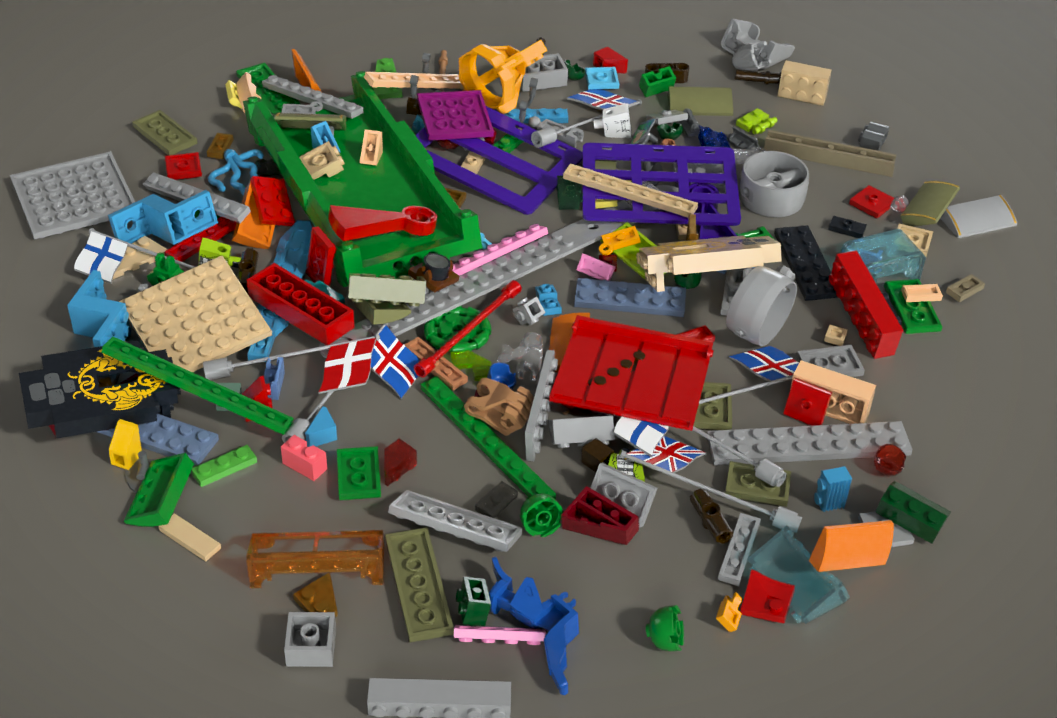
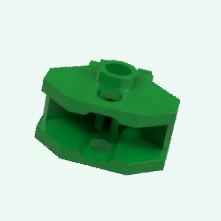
M157 253L155 258L156 267L147 275V280L151 285H157L184 273L179 264L175 263L173 256H168L165 259L163 253Z

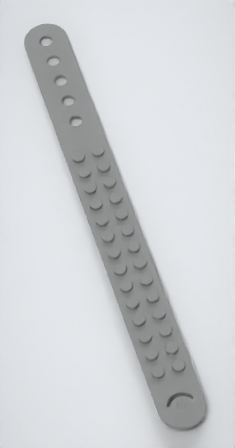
M670 185L651 187V189L658 191L679 192L677 187ZM622 200L617 203V207L603 209L632 211V200ZM643 205V211H662V209ZM583 218L460 275L459 281L435 293L429 290V293L425 294L424 304H420V306H409L408 303L404 302L411 309V314L400 320L388 323V328L396 337L506 285L512 280L525 276L602 239L601 235L612 233L626 222L587 221ZM367 318L354 324L355 328L331 344L374 336L382 324L373 325ZM320 343L319 347H321V346H326V345L323 344V343ZM329 349L320 350V354L327 358Z

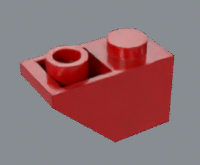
M607 46L594 52L593 66L616 67L617 73H627L628 59Z
M260 376L242 395L273 409L271 397L268 398V395H271L270 384H265L264 376Z

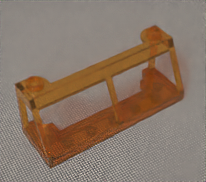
M383 530L252 533L246 558L250 588H262L263 580L267 578V581H272V574L356 571L361 572V578H365V575L370 577L372 585H384ZM362 537L364 544L378 546L377 550L318 551L320 538ZM315 538L313 551L258 553V549L271 548L275 544V539Z

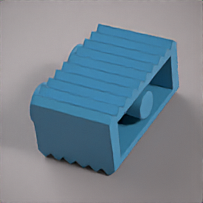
M843 466L822 470L821 476L817 480V492L814 493L815 503L820 506L823 512L826 510H837V508L841 509V507L845 508L852 481L847 468Z

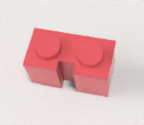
M293 435L281 446L282 463L305 477L315 481L327 470L326 452L314 445L307 447V441Z

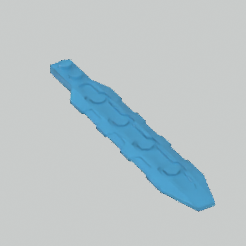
M297 220L280 238L273 262L301 279L305 276L307 269L306 264L312 231L311 221ZM258 304L257 309L272 330V336L250 346L247 354L248 361L269 357L275 337L289 324L288 321Z

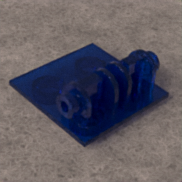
M699 125L698 139L701 147L731 148L724 133H718L709 127Z

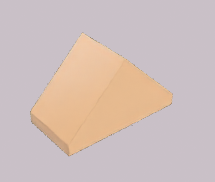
M365 130L360 164L377 166L383 153L382 132Z

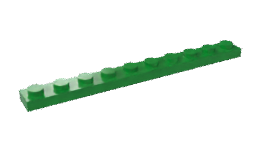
M112 337L102 347V353L217 404L284 435L293 423L294 418L118 338Z
M437 376L421 384V390L528 497L544 493L556 499V493L482 420L469 415L465 411V403Z

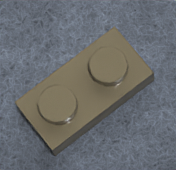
M971 274L947 287L946 293L958 302H961L983 290L985 283Z

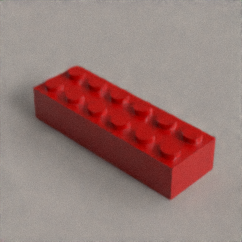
M851 251L837 254L833 262L831 275H829V282L833 285L837 297L841 299L845 311L851 317L852 324L856 326L860 338L864 340L868 352L871 353L874 359L895 355L903 333L900 323L859 253Z
M276 263L271 264L247 279L248 295L252 300L325 345H330L355 328L354 310Z

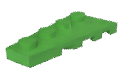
M383 58L377 60L375 72L397 73L393 59ZM373 87L379 99L403 97L401 88Z

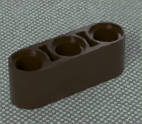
M649 63L645 66V73L653 71L654 74L658 73L659 69L670 66L676 76L675 83H686L688 81L689 65L686 63Z

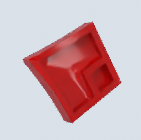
M751 569L740 612L745 616L784 624L795 592V585L771 579Z

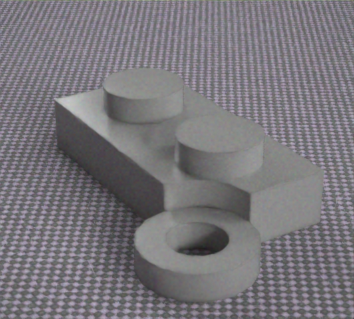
M314 101L310 105L283 104L281 113L316 114V111L323 109V104L318 101Z

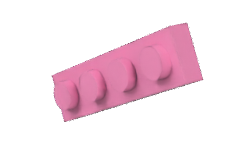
M455 625L454 638H459L461 642H472V638L481 639L483 643H495V639L504 640L506 644H517L518 640L527 641L529 645H540L541 641L544 642L546 636V629L471 627L464 625Z

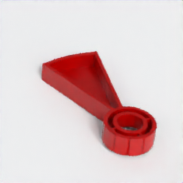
M330 205L328 219L337 236L342 241H348L404 230L413 235L427 236L435 231L437 215L434 211L422 206H407L402 212Z

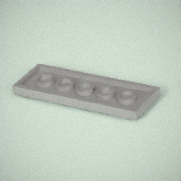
M554 350L546 351L526 426V461L534 462L536 454H539L541 449V442L539 441L544 438L543 425H547V411L550 412L551 410L549 396L558 374L555 373L558 359H555Z
M406 490L391 503L388 513L395 515L397 518L408 519L418 525H426L434 528L436 531L447 532L457 538H465L474 541L478 545H486L500 552H507L522 535L523 530L522 527Z

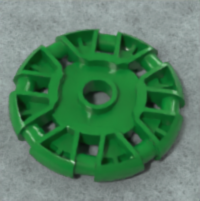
M461 305L427 321L424 325L426 340L439 350L458 333L455 330L464 328L481 311L472 307L463 308ZM488 318L479 323L448 352L467 354L471 353L474 349L478 350L488 342L492 330Z

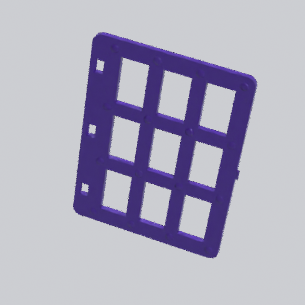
M585 143L583 145V168L622 180H631L632 183L642 185V181L678 182L679 192H661L697 203H721L727 205V214L694 213L696 215V225L738 226L741 223L735 154L731 148L616 143ZM595 160L631 161V170L595 169ZM641 161L677 162V172L642 171ZM687 163L723 164L724 174L688 173ZM689 182L725 184V194L689 192ZM583 185V218L587 221L688 224V217L672 212L643 211V203L633 200L632 211L595 209V199H630Z

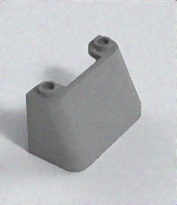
M731 18L721 45L726 51L734 54L740 47L748 43L759 42L760 29L752 22ZM769 41L768 45L754 49L755 60L757 63L771 60L770 65L760 69L765 70L789 58L795 47L788 43L779 44Z

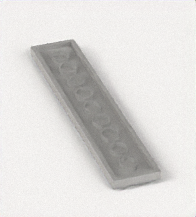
M902 421L707 431L708 435L756 463L764 459L774 463L908 456L912 454V447ZM707 439L714 466L729 465L730 461L750 464Z

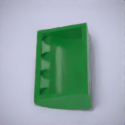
M186 453L151 461L145 478L124 519L126 524L136 526L168 525L194 466V463Z

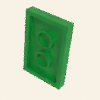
M378 446L337 449L339 500L380 498Z

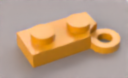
M632 226L601 235L603 244L599 246V252L602 255H610L614 250L641 243L636 227Z

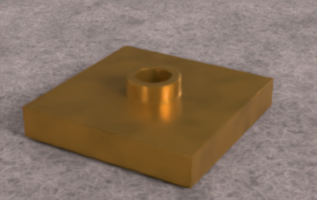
M695 214L688 216L686 241L698 240Z

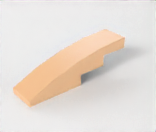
M247 72L236 83L239 101L244 113L243 101L253 96L261 99L256 94V86L251 83V75Z

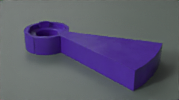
M693 183L689 185V192L719 193V190L712 184ZM698 203L695 213L719 214L716 210L718 203ZM700 225L699 240L737 236L730 226Z

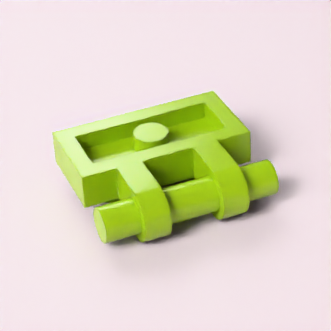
M757 108L737 119L736 126L747 132L752 130V133L756 135L763 133L766 128L773 127L778 120L776 117L769 118V114Z

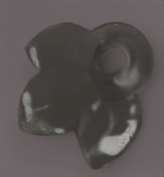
M259 159L255 162L259 177H268L269 174L281 175L273 159L268 161Z

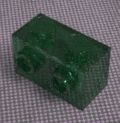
M557 176L556 190L559 210H579V203L583 202L581 184L563 179V176Z

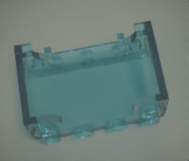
M901 229L845 242L841 249V253L857 251L875 283L877 278L903 272L910 280H920L926 260L925 255Z

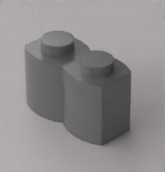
M875 122L865 125L858 139L860 147L880 151L888 136L889 126Z

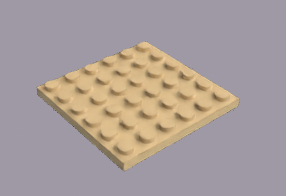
M219 256L119 301L126 304V309L129 313L128 319L147 352L166 349L168 357H172L173 364L191 372L203 368L204 361L225 358L272 336V330L223 256Z

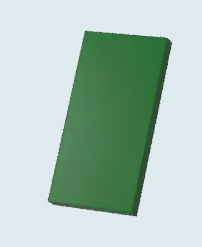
M919 279L885 281L884 288L889 295L897 316L901 318V325L905 334L940 332L942 330V325L930 301H905L901 291L902 285H922Z

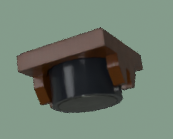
M433 253L424 256L423 263L408 270V275L417 280V276H423L426 280V287L434 293L458 282L460 277L453 272L452 260H449L446 256Z

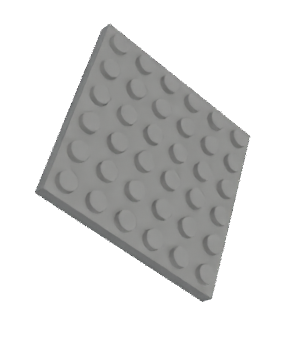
M111 151L10 175L12 185L34 239L109 221V214L135 203Z

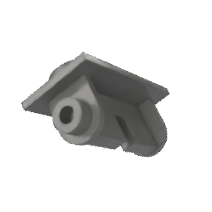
M684 109L683 112L688 113V119L682 120L680 123L688 137L703 135L700 124L697 123L692 115V110Z
M732 127L733 133L727 136L730 143L737 147L739 146L740 149L748 154H753L755 150L760 151L759 142L756 137L749 136L742 129Z

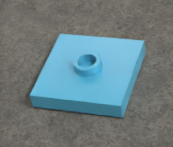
M616 67L585 68L588 90L619 89L620 84Z

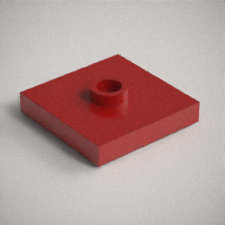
M199 152L165 156L168 178L177 180L202 177Z
M868 185L852 197L849 204L877 219L896 204L897 199Z
M795 378L783 414L812 426L822 425L832 392Z

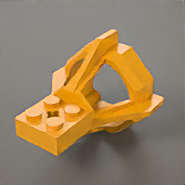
M539 40L519 52V50L509 45L488 46L480 44L459 58V81L464 87L462 91L481 90L487 107L493 110L497 109L502 114L508 113L516 108L526 67L544 57L542 54L547 51L542 40ZM477 55L485 58L493 66L491 70L481 76H478L476 70ZM499 77L502 84V97L492 94L485 85Z

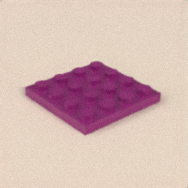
M481 90L417 93V101L428 140L494 136V130Z

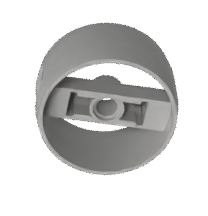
M765 151L750 156L743 165L739 183L740 200L750 211L762 216L786 217L795 214L802 208L806 199L809 185V170L799 158L784 152Z

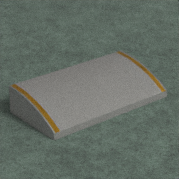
M1002 195L948 206L940 218L957 238L1017 225L1016 217Z

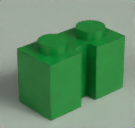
M670 66L661 68L656 74L653 71L642 74L639 87L646 98L669 90V87H674L676 76Z

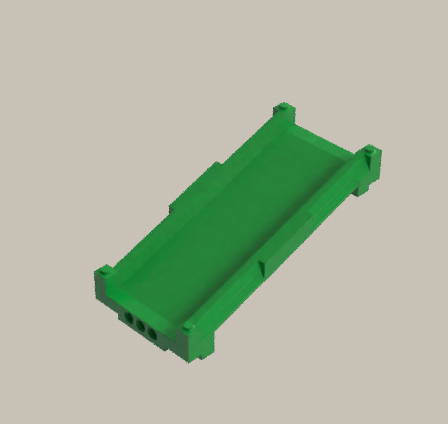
M365 71L356 72V75L351 76L354 94L339 98L362 106L364 113L353 119L347 117L346 130H334V138L345 164L342 165L344 170L330 178L325 173L313 180L299 158L314 149L312 147L311 129L280 128L275 121L276 113L271 114L264 101L259 97L253 96L243 101L249 133L254 136L255 143L259 147H266L314 227L319 226L330 241L335 244L336 253L333 260L337 282L343 287L349 284V273L375 274L376 277L391 275L398 279L401 275L409 276L408 270L423 263L424 256L429 252L446 256L450 260V257L482 248L478 215L470 209L460 210L436 177L433 158L405 121H395L374 92L373 87L364 78ZM326 109L316 111V114L340 115ZM365 130L382 132L383 153L377 166L360 164ZM330 205L402 212L407 206H422L436 213L437 222L434 233L427 236L413 235L404 230L342 241L333 231L328 216Z

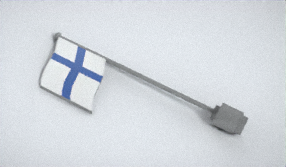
M90 228L89 239L75 262L74 270L88 276L93 270L100 271L103 281L112 284L114 273L123 261L128 246L154 256L157 253ZM175 260V263L190 269L195 268V266Z
M621 417L615 426L614 435L652 457L655 447L667 433L669 426ZM693 426V431L755 466L754 471L757 478L771 486L780 487L785 481L787 473L768 459L760 460L756 463Z

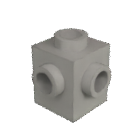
M525 297L517 302L518 306L512 309L520 325L526 323L532 325L539 321L538 317L546 313L537 297L529 300Z

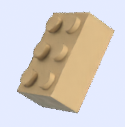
M786 60L781 72L778 97L823 106L827 97L832 70Z

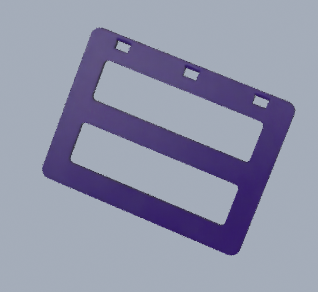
M486 106L493 127L533 145L531 135L538 130ZM425 127L416 134L424 148L433 141L428 140ZM478 138L447 139L538 183L523 197L427 150L433 158L435 171L526 215L532 214L564 180L563 173L569 164L578 165L583 158L582 151L556 139L555 142L539 148L561 159L550 171H545Z

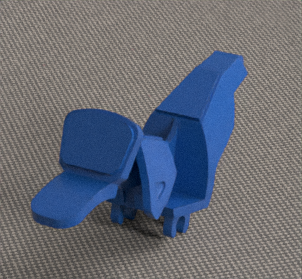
M492 557L493 571L497 582L489 592L491 613L496 615L502 608L509 611L517 620L530 628L537 629L542 627L548 631L544 638V647L549 675L552 676L561 695L568 694V682L563 672L567 668L566 646L579 634L578 612L573 609L576 605V599L566 603L564 599L568 597V592H563L559 596L556 594L551 595V599L541 603L535 582L530 577L524 579L515 594L512 592V578L502 570L497 557Z

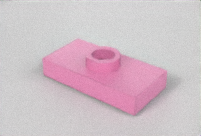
M582 253L576 270L598 280L610 281L616 266Z

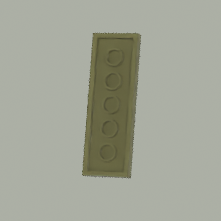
M428 528L385 534V541L409 643L454 635V627Z

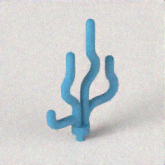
M227 149L224 154L227 164L211 172L208 176V182L213 186H217L220 192H224L226 190L224 184L215 178L232 169L234 174L230 179V185L234 189L239 190L244 196L246 187L242 183L237 182L241 176L239 167L251 169V178L252 176H258L257 165L253 162H244L243 160L253 156L262 159L264 154L258 149H253L238 155L235 150Z

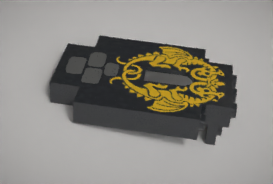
M139 340L126 342L140 348ZM103 346L41 356L43 369L19 373L28 429L54 425L57 439L115 429L119 419L137 425L157 421V413L160 412L159 406L162 407V415L171 418V411L174 410L173 404L178 403L177 395H181V390L175 385L102 353ZM166 349L149 352L173 363L172 357H168ZM125 372H134L139 375L138 379L133 382L100 388L97 377Z

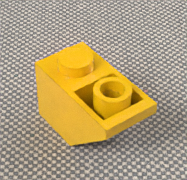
M119 419L109 447L111 465L129 470L139 459L138 453L142 451L139 428L137 424Z

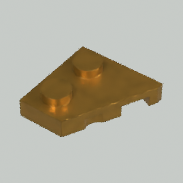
M329 573L293 594L294 600L305 612H335V617L338 616L331 575Z

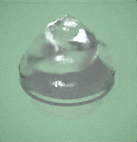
M905 196L894 197L890 208L898 213L904 212L909 205Z

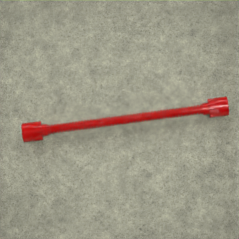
M515 280L510 281L501 290L502 293L496 300L446 342L445 345L432 356L423 358L414 365L415 373L419 377H426L435 368L437 360L505 300L513 299L522 290L521 285Z

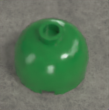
M544 493L528 497L520 509V519L523 527L532 536L540 535L541 537H546L553 534L561 525L562 506L552 496Z
M677 605L664 606L655 610L650 617L649 623L646 624L647 637H651L653 644L663 651H681L682 649L679 645L682 646L684 644L683 620H678L677 614H681V611Z

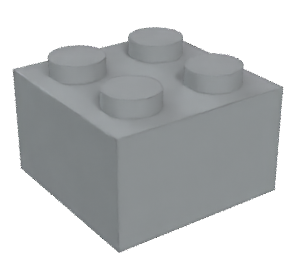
M289 612L284 647L286 666L333 667L336 637L335 612Z

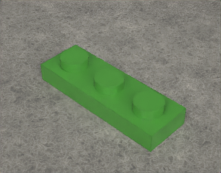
M245 445L196 466L191 471L198 484L203 487L257 463V457L250 447Z

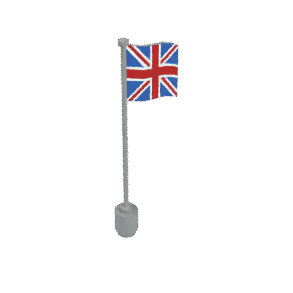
M664 436L655 447L652 457L639 449L629 453L622 451L620 455L621 459L627 458L770 515L769 520L773 521L772 526L789 533L791 531L797 533L802 517L798 516V513L779 506L778 510L774 508L771 512L676 474V472L686 468L695 459L706 455L707 452Z

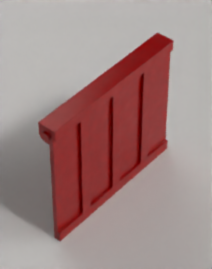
M579 315L576 316L575 322L572 324V336L549 396L550 402L690 431L693 430L710 358L713 357V342ZM638 349L645 354L643 360H638L635 371L631 372L632 367L624 368L621 366V361L624 359L630 360L634 364V353ZM617 368L619 375L610 376L608 369ZM597 376H603L606 378V383L598 385L594 379ZM593 378L591 385H589L588 380Z

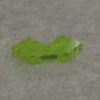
M470 350L450 352L451 362L458 369L472 368L474 381L487 378L489 368L492 365L491 361Z

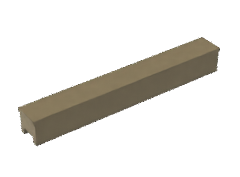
M768 130L763 152H784L802 160L889 177L893 176L897 155Z

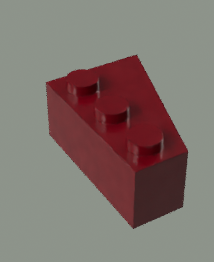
M588 486L581 491L561 514L562 529L627 545L639 531V517Z

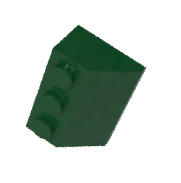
M893 481L882 496L875 513L892 520L893 523L933 544L951 511Z

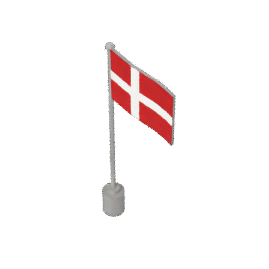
M375 334L376 336L232 364L231 360L228 361L227 357L204 361V373L206 379L214 380L231 376L230 372H234V367L265 362L268 358L275 360L278 357L285 358L329 349L325 361L324 378L318 393L322 394L366 385L369 379L372 352L376 340L378 341L380 336Z

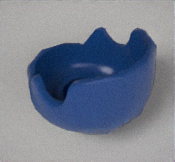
M498 362L490 366L487 378L503 383L511 390L515 387L516 373L510 372L508 364Z

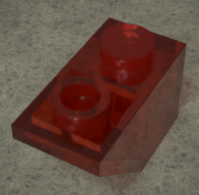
M400 438L385 448L384 476L385 485L387 486L394 481H398L402 475L417 465V450Z

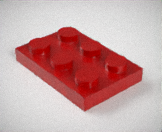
M252 176L250 182L260 224L293 226L295 221L284 179Z
M319 226L312 227L306 273L314 283L320 280L330 286L336 247Z

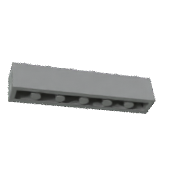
M370 678L367 699L368 716H398L401 718H510L511 682Z

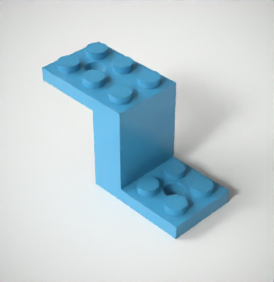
M207 190L177 204L152 194L108 215L115 238L131 244L144 236L153 234L175 245L218 223L210 192ZM200 210L199 216L195 218V212ZM132 220L133 225L128 229L127 224Z
M97 270L91 272L67 305L74 334L92 337L94 347L103 346L112 337L125 341L132 331L126 304L106 299L107 296L103 287L104 281L101 277V272Z

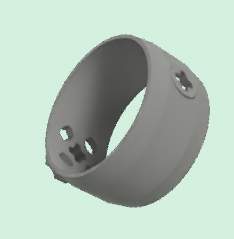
M784 265L783 267L778 266L776 270L765 266L755 267L742 281L732 299L726 318L727 328L735 335L752 344L765 346L771 342L788 318L796 298L797 284L793 281L795 274L790 268Z

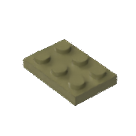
M704 382L700 400L731 392V384ZM731 396L699 404L694 427L698 429L731 430Z
M730 461L726 494L738 499L787 507L791 471L784 470L787 473L785 481L780 487L771 486L757 478L754 471L755 466Z

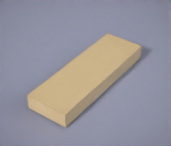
M175 513L171 516L168 525L159 526V530L205 562L221 549L219 542Z

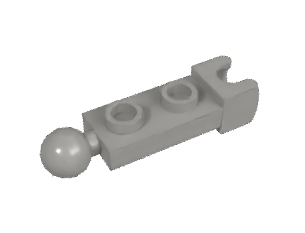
M537 116L529 119V126L537 130L546 127H552L555 131L566 128V126L548 119L541 122ZM576 127L557 134L559 141H563L573 148L577 146L576 141L581 143L584 138L583 130Z

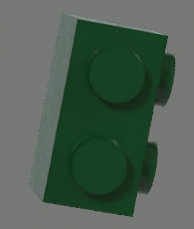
M463 577L461 588L457 589L455 598L456 602H459L458 614L461 615L462 622L465 625L485 627L491 606L486 580Z

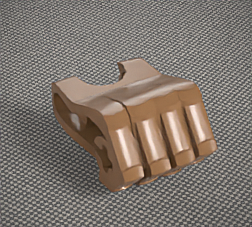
M481 378L477 384V392L482 397L471 396L464 404L465 411L469 415L483 420L501 434L507 436L521 429L528 421L534 397L530 390L522 386L517 389V392H514L503 383L489 378Z

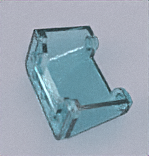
M786 525L747 558L751 565L749 570H756L771 579L795 585V592L789 607L792 610L790 614L798 623L803 622L807 624L844 604L850 599V596L844 584L837 577L829 574L828 571L818 572L809 562L811 554L801 542L794 538V532Z

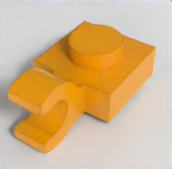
M737 592L733 594L732 599L728 595L724 597L716 619L729 632L737 630L742 615L738 610L742 598Z

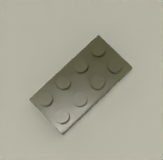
M161 110L132 122L133 127L168 155H175L184 149L198 144L195 136Z

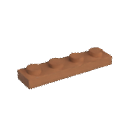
M420 337L404 344L419 360L428 358L436 352ZM443 356L436 361L435 368L431 371L435 377L437 376L452 391L468 382V376Z

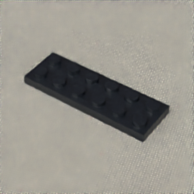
M809 226L775 228V237L781 243V250L791 271L795 274V280L805 301L838 298L833 285L829 282L831 271Z

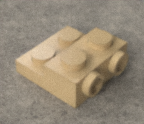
M329 141L299 157L313 180L325 173L330 178L344 170L342 165L345 163L336 146L332 147Z

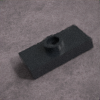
M833 216L828 230L862 239L867 224Z

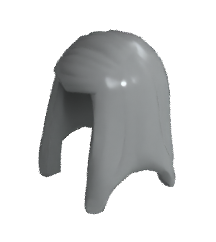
M752 42L740 47L733 54V66L737 70L757 72L759 69L770 65L771 60L757 63L754 55V49L767 45V42Z

